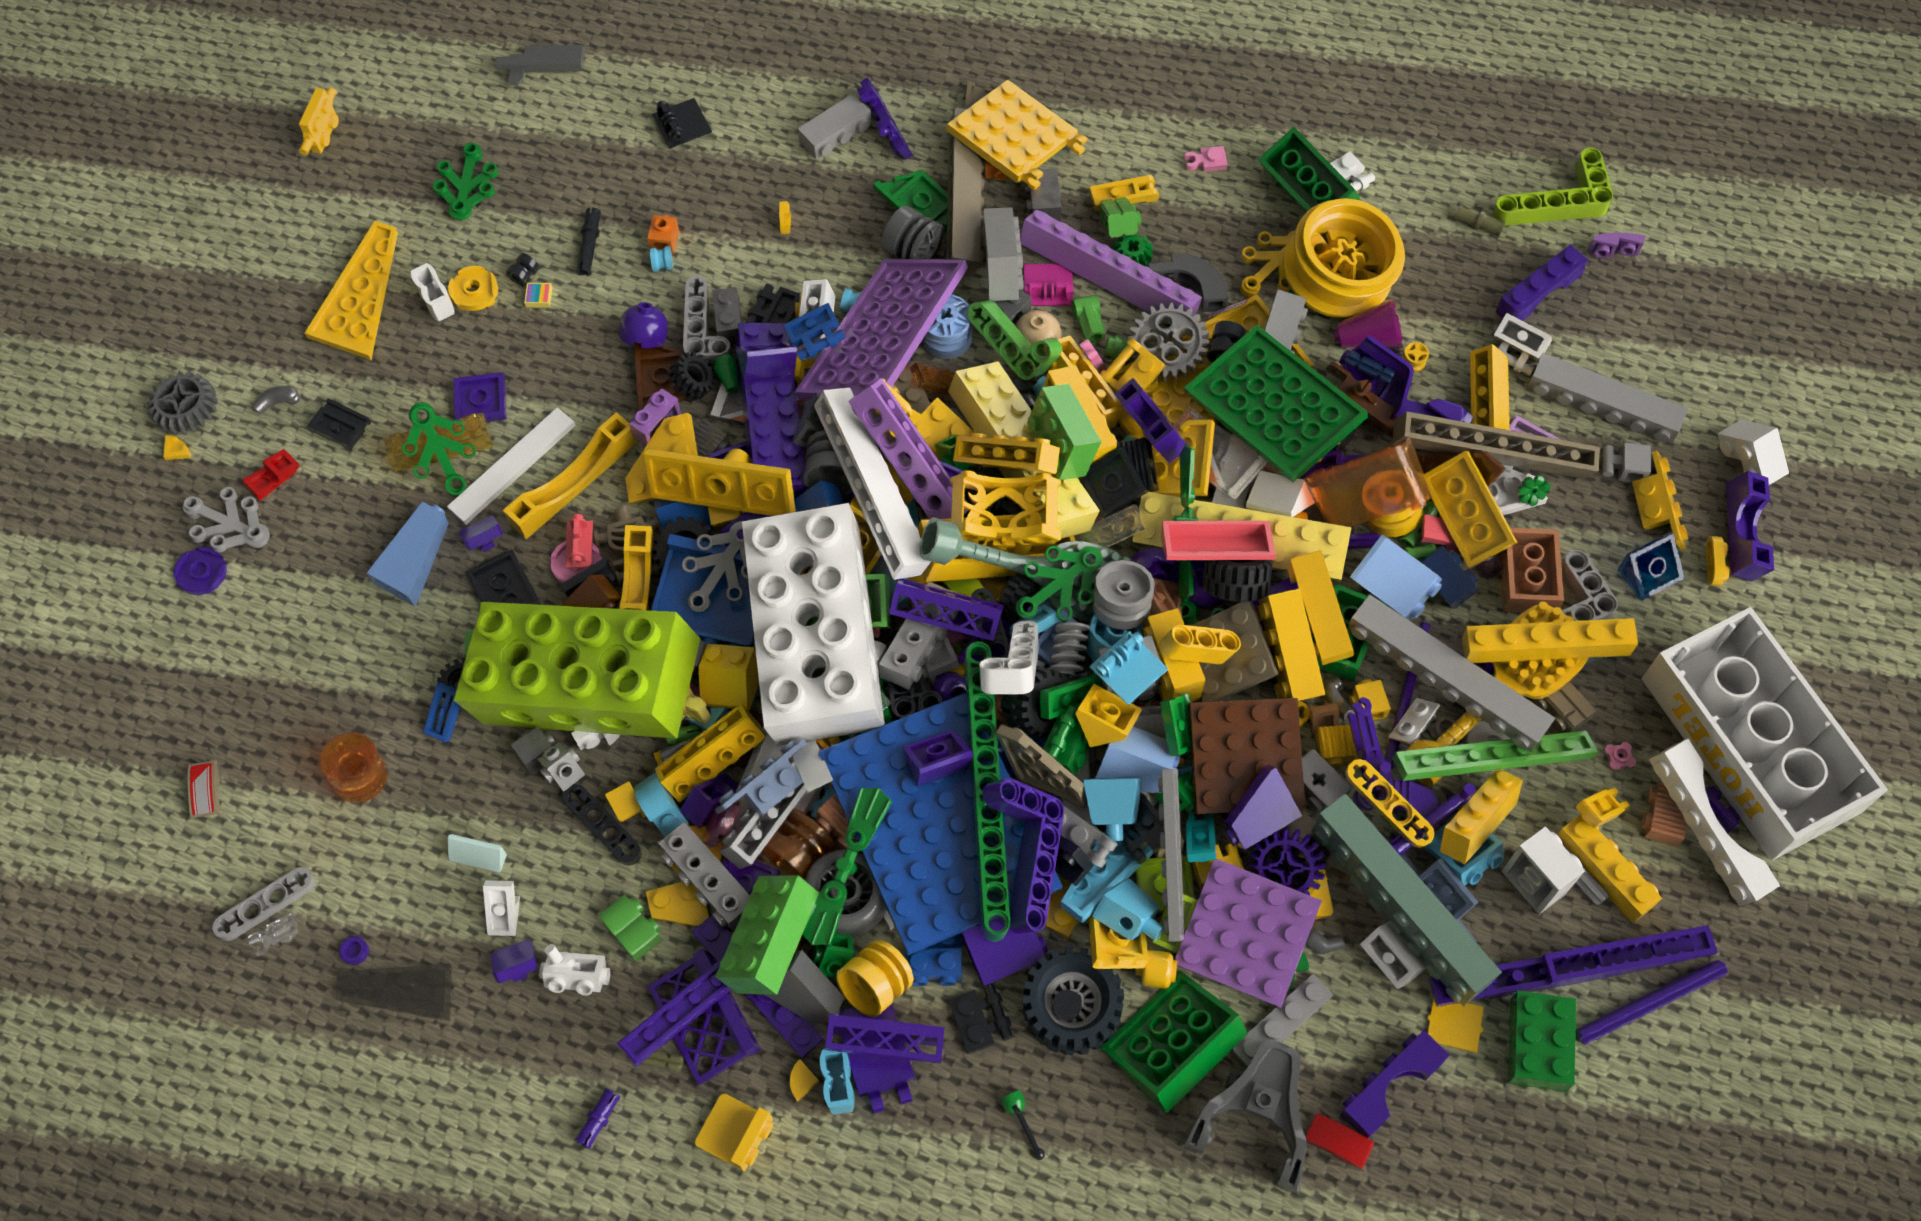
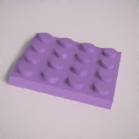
M1216 859L1213 861L1184 935V940H1182L1176 955L1177 966L1281 1008L1322 900Z

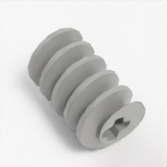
M1067 621L1058 624L1055 628L1058 633L1054 636L1056 645L1052 647V652L1055 655L1050 659L1053 665L1049 669L1064 674L1066 680L1074 681L1081 678L1075 675V672H1082L1084 669L1077 665V662L1085 661V657L1079 655L1078 652L1087 650V647L1081 645L1080 641H1087L1088 636L1081 634V632L1090 630V626L1079 622Z

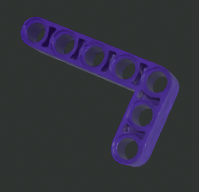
M1011 778L989 783L983 790L985 803L995 810L1025 822L1010 906V929L1019 935L1041 931L1047 921L1064 817L1063 804L1058 798Z

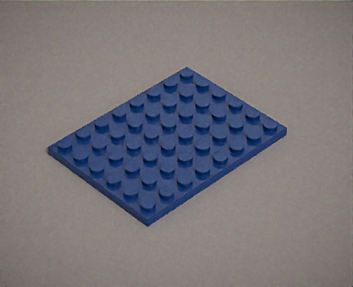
M966 693L818 751V756L822 761L825 760L833 778L830 784L848 824L860 788L879 787L892 800L872 840L861 853L907 955L981 924L971 763L969 769L917 787L902 749L905 745L952 729L956 731L969 747ZM980 731L976 733L980 739L989 738V735L985 732ZM998 753L1000 780L1010 778ZM987 758L978 759V762L983 766L991 765L990 760ZM987 784L980 785V789L983 791ZM983 811L981 813L987 820L995 818V815L990 811ZM1003 813L1010 911L1025 822ZM860 833L854 835L856 842L861 840ZM983 839V842L986 846H997V843L994 839ZM987 865L985 867L987 873L991 875L999 873V870L994 865ZM1056 871L1054 872L1051 894L1063 888ZM993 892L987 894L988 900L992 903L1001 901L998 894Z

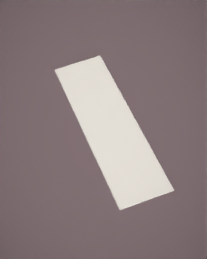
M816 740L806 741V744L792 755L808 793L833 780L825 760L822 761L818 756L820 749Z

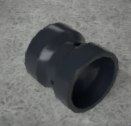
M521 253L516 258V263L508 267L506 274L513 282L524 287L530 281L529 277L535 275L540 266L531 256Z

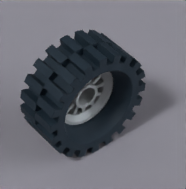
M1065 947V952L1059 954L1058 949L1050 952V958L1045 959L1042 956L1037 961V967L1030 969L1028 980H1025L1023 987V1015L1025 1021L1028 1022L1029 1031L1032 1035L1035 1033L1038 1036L1037 1041L1044 1046L1047 1043L1050 1045V1050L1056 1053L1061 1049L1065 1050V1055L1073 1056V1051H1080V1054L1083 1055L1088 1054L1090 1048L1099 1049L1105 1040L1108 1041L1113 1036L1115 1028H1118L1124 1005V990L1120 987L1121 979L1119 974L1114 975L1113 969L1093 968L1092 956L1088 955V949L1082 947L1080 948V953H1074L1073 947ZM1069 984V990L1076 992L1081 998L1082 1007L1078 1015L1081 1020L1080 1022H1076V1018L1072 1020V1023L1061 1020L1053 1011L1052 997L1059 993L1057 992L1058 989L1061 991L1067 990L1064 985ZM1074 984L1079 985L1077 990L1074 989ZM1083 987L1087 989L1085 992L1081 993Z

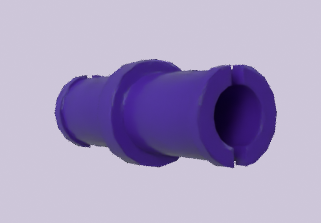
M607 1088L603 1090L593 1110L588 1111L586 1115L587 1120L574 1139L576 1143H581L582 1147L589 1150L602 1127H606L609 1123L607 1119L621 1098L618 1094L613 1095L614 1092Z

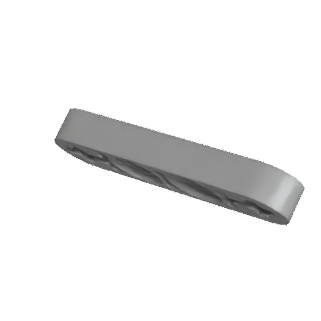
M304 867L293 869L216 918L212 927L213 933L223 941L234 940L311 891L315 885L314 875ZM301 875L305 878L303 886L297 884V878ZM284 885H290L294 892L290 894V891ZM282 890L284 892L282 900L278 903H271V894L274 891ZM251 906H258V915L255 918L247 919L245 916L247 909ZM237 914L238 917L244 922V924L241 925L240 923L236 922L238 921V919L235 918ZM226 922L232 924L229 933L222 931L224 929L223 924Z

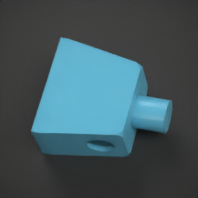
M1142 778L1084 780L1091 822L1093 825H1106V835L1114 841H1123V824L1136 823Z
M1129 878L1104 894L1092 917L1129 940H1133L1140 934L1145 933L1156 941L1164 931V926L1154 920L1160 910L1159 905Z

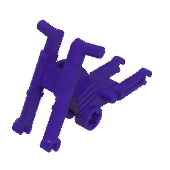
M1361 697L1358 699V703L1351 705V708L1355 709V714L1349 713L1347 718L1349 719L1357 758L1370 763L1431 824L1433 829L1452 816L1455 810L1470 799L1475 792V787L1472 784H1466L1460 792H1448L1446 794L1447 800L1443 803H1438L1436 795L1430 789L1412 781L1394 780L1390 772L1391 765L1385 761L1380 750L1371 713L1372 705L1370 700ZM1360 767L1362 777L1367 782L1365 785H1363V787L1367 789V787L1376 779L1372 776V778L1368 781L1363 776L1365 769L1363 767ZM1379 785L1373 787L1372 794L1374 799L1378 801L1385 800L1387 797L1385 788ZM1357 790L1354 791L1353 802L1361 811L1374 809ZM1395 806L1392 812L1407 814V811L1402 806ZM1411 824L1410 826L1416 831L1415 839H1425V829L1417 830ZM1401 834L1389 842L1399 855L1412 847Z

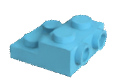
M1449 822L1435 831L1432 842L1423 847L1437 860L1442 858L1464 885L1478 883L1486 869L1489 867L1492 869L1499 867L1504 859L1503 842L1493 834L1486 839L1466 864L1441 853L1440 847L1444 828Z

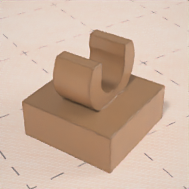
M1324 703V705L1316 707L1314 705L1310 706V730L1312 735H1315L1318 727L1339 726V708L1336 703Z

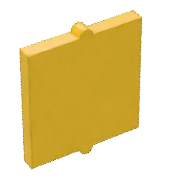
M1433 996L1431 1014L1427 1016L1429 1021L1428 1034L1440 1045L1477 1053L1480 1033L1483 1032L1481 1023L1484 1007L1467 1003L1464 1007L1460 1003L1436 1007Z

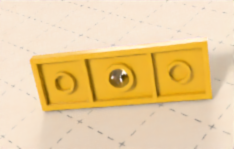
M648 449L644 453L651 498L768 516L796 512L790 469L751 464L749 455L741 449L730 450L723 459Z

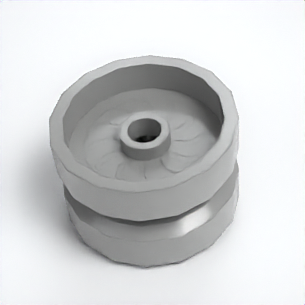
M1125 560L1110 562L1102 567L1097 574L1092 608L1095 616L1103 624L1114 629L1127 630L1143 624L1150 615L1155 582L1151 573L1144 566Z

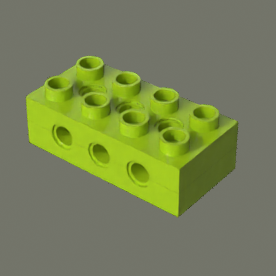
M481 602L454 701L482 724L522 728H536L538 726L540 729L677 739L700 637L677 612Z

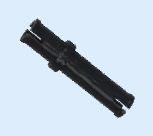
M592 207V211L590 208L586 209L585 222L580 231L582 239L575 271L578 275H584L585 271H587V276L591 275L596 238L600 234L598 226L601 211Z

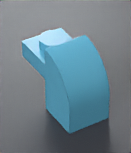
M656 772L634 786L635 796L641 809L649 821L655 823L664 837L669 835L683 822L687 825L689 824L688 818L680 811L681 809L673 800L671 793L660 783Z

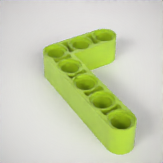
M1592 147L1582 150L1575 166L1580 188L1503 195L1497 199L1492 217L1505 221L1504 226L1592 218L1605 215L1613 199V192L1601 152Z

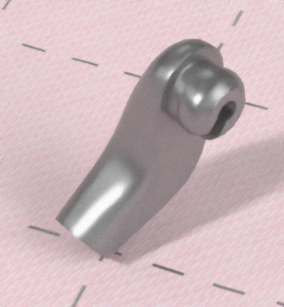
M293 386L272 387L265 390L251 406L262 414L278 403L289 402L292 405L297 404L300 401V394Z
M1338 677L1325 680L1323 686L1328 703H1336L1339 708V718L1349 723L1347 715L1349 713L1355 714V712L1339 693L1343 689V682Z

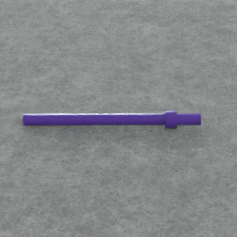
M1421 622L1419 627L1429 633L1431 625L1427 622ZM1410 670L1406 674L1392 731L1410 706L1417 675ZM1389 738L1384 759L1390 763L1391 769H1393L1394 761L1392 758L1398 751L1400 741Z

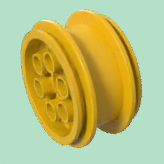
M1336 199L1320 203L1303 215L1294 235L1286 246L1283 267L1292 291L1295 295L1306 298L1305 305L1308 308L1328 317L1350 318L1385 300L1392 285L1397 281L1403 270L1405 251L1396 226L1385 213L1375 206L1360 200Z

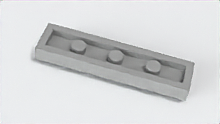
M1312 974L1284 1000L1281 1008L1276 1007L1231 1051L1248 1067L1263 1041L1276 1040L1282 1043L1322 1007L1333 994Z

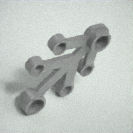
M225 487L220 491V497L226 506L227 516L205 506L198 497L191 496L184 500L182 508L188 518L198 519L204 517L219 524L207 528L201 525L191 527L189 535L194 542L200 543L207 538H211L210 544L215 552H223L227 548L247 544L253 548H260L268 542L270 533L265 525L259 524L257 514L259 506L254 497L248 496L241 501V507L247 513L248 525L240 522L236 504L238 496L232 487ZM253 503L252 506L246 507L248 504ZM233 531L239 533V535L225 538L222 535Z
M743 521L733 524L727 533L713 536L702 534L698 537L697 546L704 551L712 549L715 545L730 543L725 552L700 558L689 556L683 560L682 567L689 573L716 565L701 589L689 596L688 604L693 611L701 613L709 609L711 605L709 596L724 572L726 573L729 587L727 589V597L735 602L743 598L744 592L739 586L734 557L740 549L744 563L741 568V574L748 579V576L745 574L747 564L744 539H739L737 533L743 530ZM709 538V546L702 547L701 540ZM689 560L695 561V567L692 570H689L686 566ZM737 588L740 591V595L737 598H732L731 591ZM698 596L703 599L701 606L694 604V599Z

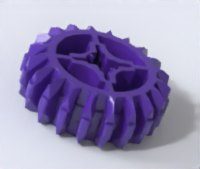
M1285 827L1283 829V836L1278 830L1272 836L1269 835L1264 838V842L1259 841L1255 844L1259 851H1252L1250 856L1257 861H1252L1249 864L1250 868L1258 869L1254 874L1277 882L1269 873L1275 872L1280 875L1282 885L1310 895L1309 887L1316 890L1319 889L1320 884L1315 882L1314 879L1323 880L1325 878V874L1319 870L1326 868V862L1318 861L1325 854L1323 851H1314L1319 846V843L1316 841L1310 845L1308 843L1311 837L1310 834H1306L1302 839L1299 837L1300 829H1296L1294 834L1291 835L1289 827ZM1283 844L1281 857L1273 858L1272 861L1266 860L1267 853L1271 848ZM1293 846L1300 849L1306 855L1308 861H1306V858L1296 856ZM1286 856L1289 865H1294L1290 871L1287 870L1286 865H1282L1286 860ZM1310 870L1307 880L1301 884L1293 885L1295 873Z

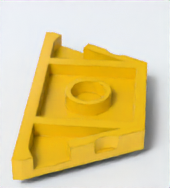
M1093 912L1089 916L1092 967L1096 969L1144 968L1148 962L1146 934L1142 933L1135 939L1129 940L1092 917Z

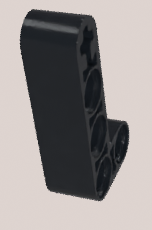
M893 627L886 631L884 635L886 651L900 630V627ZM889 681L891 706L896 720L943 702L938 692L927 691L918 693L915 681L910 689L905 691H899L903 687ZM905 711H911L909 714L902 715Z

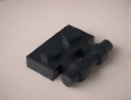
M765 284L763 290H759L756 296L757 301L754 307H751L747 313L748 319L746 323H757L759 321H762V323H788L792 321L795 316V303L800 301L801 293L780 286L775 294L772 293L774 287L771 284ZM766 304H771L768 311L763 310Z
M1142 792L1140 793L1136 823L1123 824V841H1120L1125 847L1126 854L1130 858H1134L1138 864H1142L1147 860V856L1142 851L1147 845L1154 853L1161 849L1160 834L1165 832L1164 820H1160L1159 812ZM1132 827L1140 835L1135 840L1127 833Z
M993 983L983 987L986 997L978 1000L975 990L948 999L968 1055L995 1045L992 1034L995 1032H1000L1003 1041L1013 1038L1010 1029L1012 1023L1009 1016H1006L1001 1005L1003 1002L1001 994L996 992ZM991 1008L995 1019L994 1022L987 1024L983 1010Z

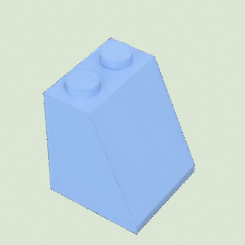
M1383 534L1350 576V578L1409 621L1413 617L1416 619L1425 609V605H1423L1429 596L1434 597L1442 586L1440 584L1442 581L1440 576Z
M1133 726L1125 740L1108 743L1095 779L1142 778L1140 792L1162 793L1158 790V776L1162 775V769H1176L1181 756H1170L1166 739Z

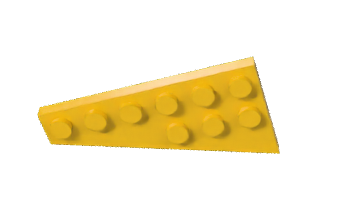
M378 221L373 222L305 331L308 339L372 360L398 236L396 227Z

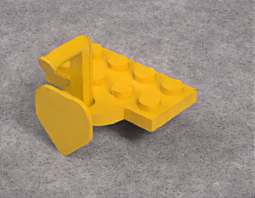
M883 379L937 459L936 443L953 434L971 436V433H974L938 397L920 414L911 409L910 404L897 393V388L893 389ZM875 409L876 413L881 416L880 412ZM890 431L891 435L896 438L895 434ZM883 455L882 457L888 465V470L898 486L902 500L908 505L913 499L912 493L906 484L899 479L897 471L890 461ZM920 474L921 478L926 481L925 477Z

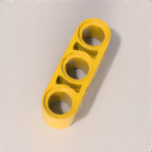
M1188 625L1174 626L1159 642L1160 652L1166 658L1211 664H1223L1241 646L1239 637L1230 630Z

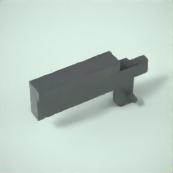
M583 45L525 46L524 54L496 57L495 66L496 69H510L508 84L519 85L523 82L524 72L582 71L585 51Z

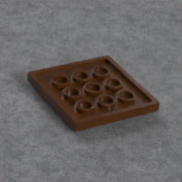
M1298 698L1188 703L1195 814L1232 812L1260 771L1267 765L1277 768L1298 809L1306 808Z

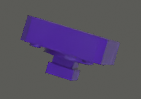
M491 515L462 529L458 533L468 551L481 546L483 552L495 547L492 540L501 536L503 531L495 517Z
M529 939L497 950L490 955L492 973L497 983L513 979L514 982L528 977L527 973L534 971L538 967L535 948Z

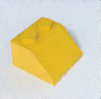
M707 644L698 666L700 698L706 702L708 707L734 709L742 703L747 710H750L759 686L756 649L754 647Z

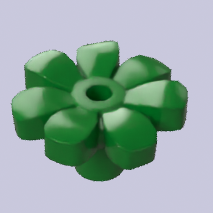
M1539 474L1534 479L1526 477L1522 481V485L1517 488L1518 499L1521 503L1528 502L1530 506H1535L1538 504L1537 498L1543 500L1547 496L1545 491L1550 490V484L1544 481V477Z

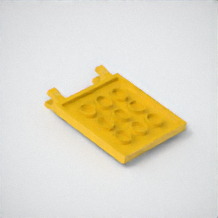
M1006 80L947 123L946 127L947 132L1013 181L1018 183L1023 180L1032 190H1036L1041 184L1038 179L1043 176V172L1037 169L1040 165L1065 146L1071 148L1077 156L1081 155L1085 151L1082 145L1088 140L1086 136L1078 134L1077 129L1009 80Z

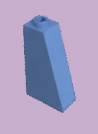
M422 501L367 572L373 584L414 607L418 603L449 525L445 517V511L435 504L430 506Z

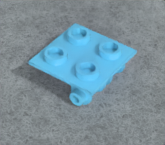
M1130 631L1090 666L1127 705L1131 704L1168 670L1141 643L1144 640L1138 632L1132 634Z

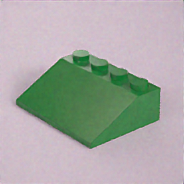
M1180 971L1176 975L1175 983L1171 982L1168 988H1162L1101 1047V1050L1147 1098L1165 1113H1168L1248 1033L1238 1013Z

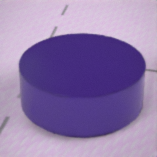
M358 936L346 938L339 947L340 958L349 965L362 963L369 954L368 944Z

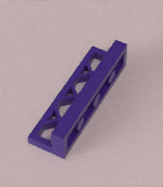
M899 579L896 583L889 614L994 641L1004 605L906 579ZM900 595L910 597L916 607L909 611L897 609ZM917 599H918V600H921V601H925V602L919 604V602L917 601ZM929 603L937 604L942 614L935 618L927 617L922 607ZM943 606L948 607L950 609L945 611ZM955 610H960L964 612L968 620L961 625L954 624L948 614ZM969 613L975 614L976 616L972 618ZM982 616L994 619L991 632L979 630L974 621ZM942 617H945L946 621L939 620V619H941Z
M829 1014L825 1050L941 1064L945 1027ZM833 1035L852 1037L845 1044L832 1043ZM859 1038L881 1040V1042L874 1047H866ZM889 1041L909 1043L910 1045L903 1051L894 1050ZM917 1045L936 1046V1055L923 1053Z

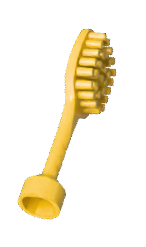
M1540 602L1539 605H1535L1521 613L1510 624L1574 621V618L1566 616L1559 607L1554 608L1546 602ZM1588 658L1491 663L1494 668L1493 677L1522 696L1542 699L1557 692L1569 683L1580 672ZM1466 711L1436 741L1416 740L1405 751L1456 745L1482 719L1474 717ZM1443 776L1417 780L1427 787H1432Z

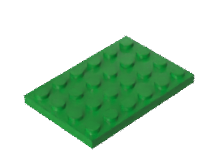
M1258 325L1254 326L1184 387L1186 395L1293 483L1368 418V412Z

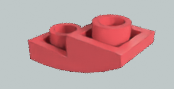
M1425 514L1422 519L1421 542L1444 545L1447 551L1453 549L1455 552L1460 553L1443 519Z

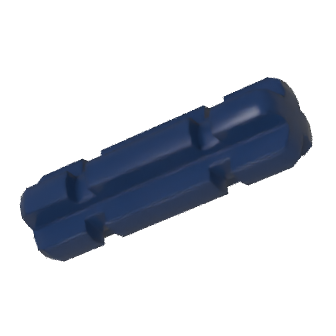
M1350 351L1345 359L1347 365L1353 368L1356 366L1358 367L1357 370L1374 378L1380 377L1379 380L1387 384L1394 377L1395 371L1387 366L1383 368V364L1366 356L1362 358L1355 351Z

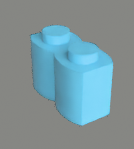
M824 1049L820 1055V1068L825 1079L823 1094L827 1107L832 1115L853 1112L855 1095L850 1082L851 1065L848 1055L844 1052L827 1051Z

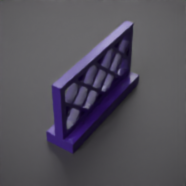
M703 948L693 954L694 957L647 986L659 1009L669 1000L662 999L657 989L666 983L674 984L675 989L672 998L680 992L681 986L687 987L689 985L682 983L687 970L695 966L699 977L715 964L709 952ZM731 991L703 1012L707 1015L702 1030L689 1027L690 1024L682 1029L681 1035L677 1033L674 1036L698 1085L715 1077L748 1055L752 1056L761 1051ZM715 1006H716L718 1012H714V1007H715ZM712 1015L721 1017L724 1021L721 1035L708 1032ZM688 1030L701 1033L696 1050L687 1048L684 1043ZM727 1031H729L731 1037L726 1036ZM706 1035L720 1038L715 1055L702 1051ZM725 1040L735 1042L739 1050L737 1054L730 1058L720 1056ZM689 1052L695 1053L694 1059ZM700 1055L714 1058L711 1070L701 1075L697 1068ZM719 1060H723V1061H724V1062H722L721 1064L718 1065Z

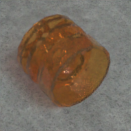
M357 732L338 735L324 746L320 754L319 766L324 777L329 782L334 793L344 801L350 803L366 802L376 797L383 790L387 782L388 769L374 742L366 735Z
M792 809L787 816L788 821L784 820L780 825L785 836L775 832L763 848V852L786 873L798 875L805 881L809 869L814 864L811 856L819 859L826 854L824 851L831 852L835 847V843L816 821Z

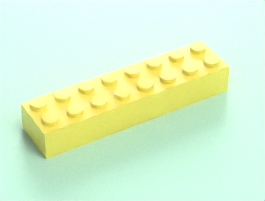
M999 362L955 372L948 392L975 433L987 435L986 438H992V434L1007 436V440H1013V436L1029 438L1028 442H1034L1035 436L1029 430L1027 423L1032 410ZM999 468L1006 478L1030 477L1040 473ZM1051 474L1052 477L1057 479L1055 474ZM1078 478L1061 480V486L1058 487L1057 529L1061 530V539L1090 531L1099 514V509ZM1046 490L1033 493V496L1036 497L1042 494L1041 501L1034 505L1035 507L1045 503ZM1045 511L1039 514L1045 524Z
M1148 492L1141 496L1133 536V543L1135 545L1163 548L1161 540L1162 522L1172 521L1174 515L1181 516L1185 508L1181 505L1180 497ZM1194 500L1192 504H1189L1188 507L1193 509V518H1198L1199 521H1269L1276 554L1275 560H1272V570L1288 572L1287 568H1291L1290 559L1322 550L1331 580L1341 582L1351 527Z

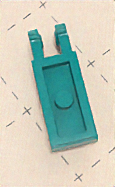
M1195 812L1188 813V821H1186L1188 862L1216 860L1215 823L1212 813L1205 814V820H1197Z

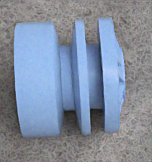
M953 294L950 295L922 339L924 348L931 355L940 359L959 357L969 349L972 343V323L967 316L969 305L961 297Z

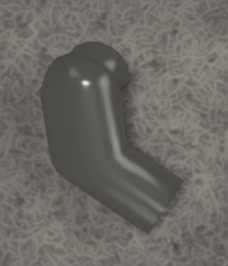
M1311 928L1305 945L1317 954H1326L1343 949L1344 941L1341 935L1325 938L1316 929Z

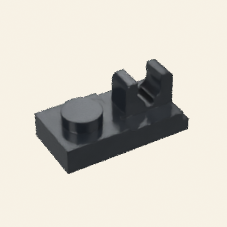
M601 559L560 584L566 597L568 598L590 575H604L613 586H616L617 581L607 559Z

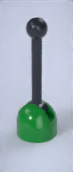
M1021 1090L1015 1091L1002 1098L1000 1102L1007 1113L1017 1115L1034 1150V1158L1042 1160L1045 1157V1152L1039 1148L1022 1114L1025 1108L1024 1096Z

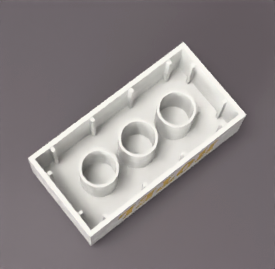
M1751 607L1660 652L1642 677V681L1684 740H1690L1703 761L1704 768L1731 806L1739 814L1741 820L1771 861L1863 813L1888 790Z

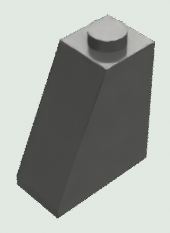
M802 950L794 953L778 994H764L813 1025L825 1021L828 1022L829 1014L839 1015V1008L845 999Z

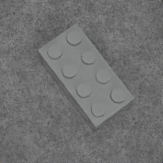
M1013 207L984 209L985 257L989 300H1019V290H1023V256L1018 216H1013Z

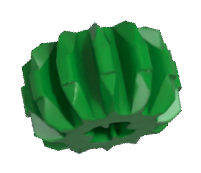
M1139 233L1135 236H1120L1113 245L1114 251L1128 256L1131 260L1148 267V263L1152 261L1153 247L1152 243H1148L1147 236L1140 238Z

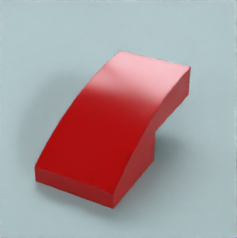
M282 449L263 460L264 467L242 480L243 485L260 501L291 477L300 467L299 463L285 449Z
M1316 1113L1305 1136L1307 1143L1332 1153L1335 1158L1363 1170L1375 1144L1360 1133L1319 1113Z

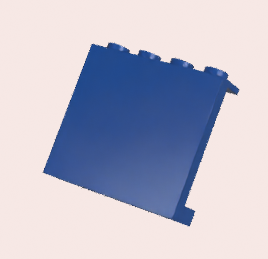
M669 534L667 541L669 550L651 611L677 612L700 637V640L706 644L752 647L754 629L748 579L741 574V568L744 563L740 549L734 557L739 586L744 592L743 598L735 602L727 597V589L729 587L726 573L724 572L709 596L711 599L709 609L699 613L689 607V596L701 589L716 565L689 573L683 569L682 562L689 556L700 558L723 553L727 546L715 545L712 549L704 551L697 546V540ZM701 541L702 547H707L710 544L709 542ZM694 560L687 562L686 566L689 570L695 567ZM737 588L731 591L732 598H737L740 595V591ZM696 597L694 604L696 606L702 605V597Z

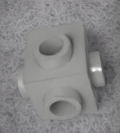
M560 743L549 747L537 759L543 766L540 772L549 783L554 781L563 791L567 790L585 775L577 764L580 758L571 747L566 750Z

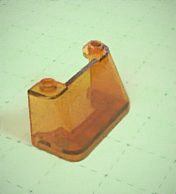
M1410 437L1374 453L1336 466H1330L1326 470L1324 468L1318 469L1304 478L1307 489L1325 523L1352 527L1408 507L1411 508V511L1425 507V501L1432 497Z

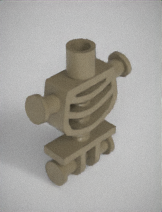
M622 506L615 510L617 522L607 525V533L594 532L595 544L600 546L601 543H608L611 552L615 555L624 556L625 525L652 526L653 530L659 529L661 525L656 515L653 516L654 519L644 522L642 516L632 518L630 508ZM652 554V562L654 563L652 564L651 575L657 573L658 576L660 571L653 559L654 554ZM624 559L613 561L619 586L622 585L624 580V571L619 573V571L624 570Z

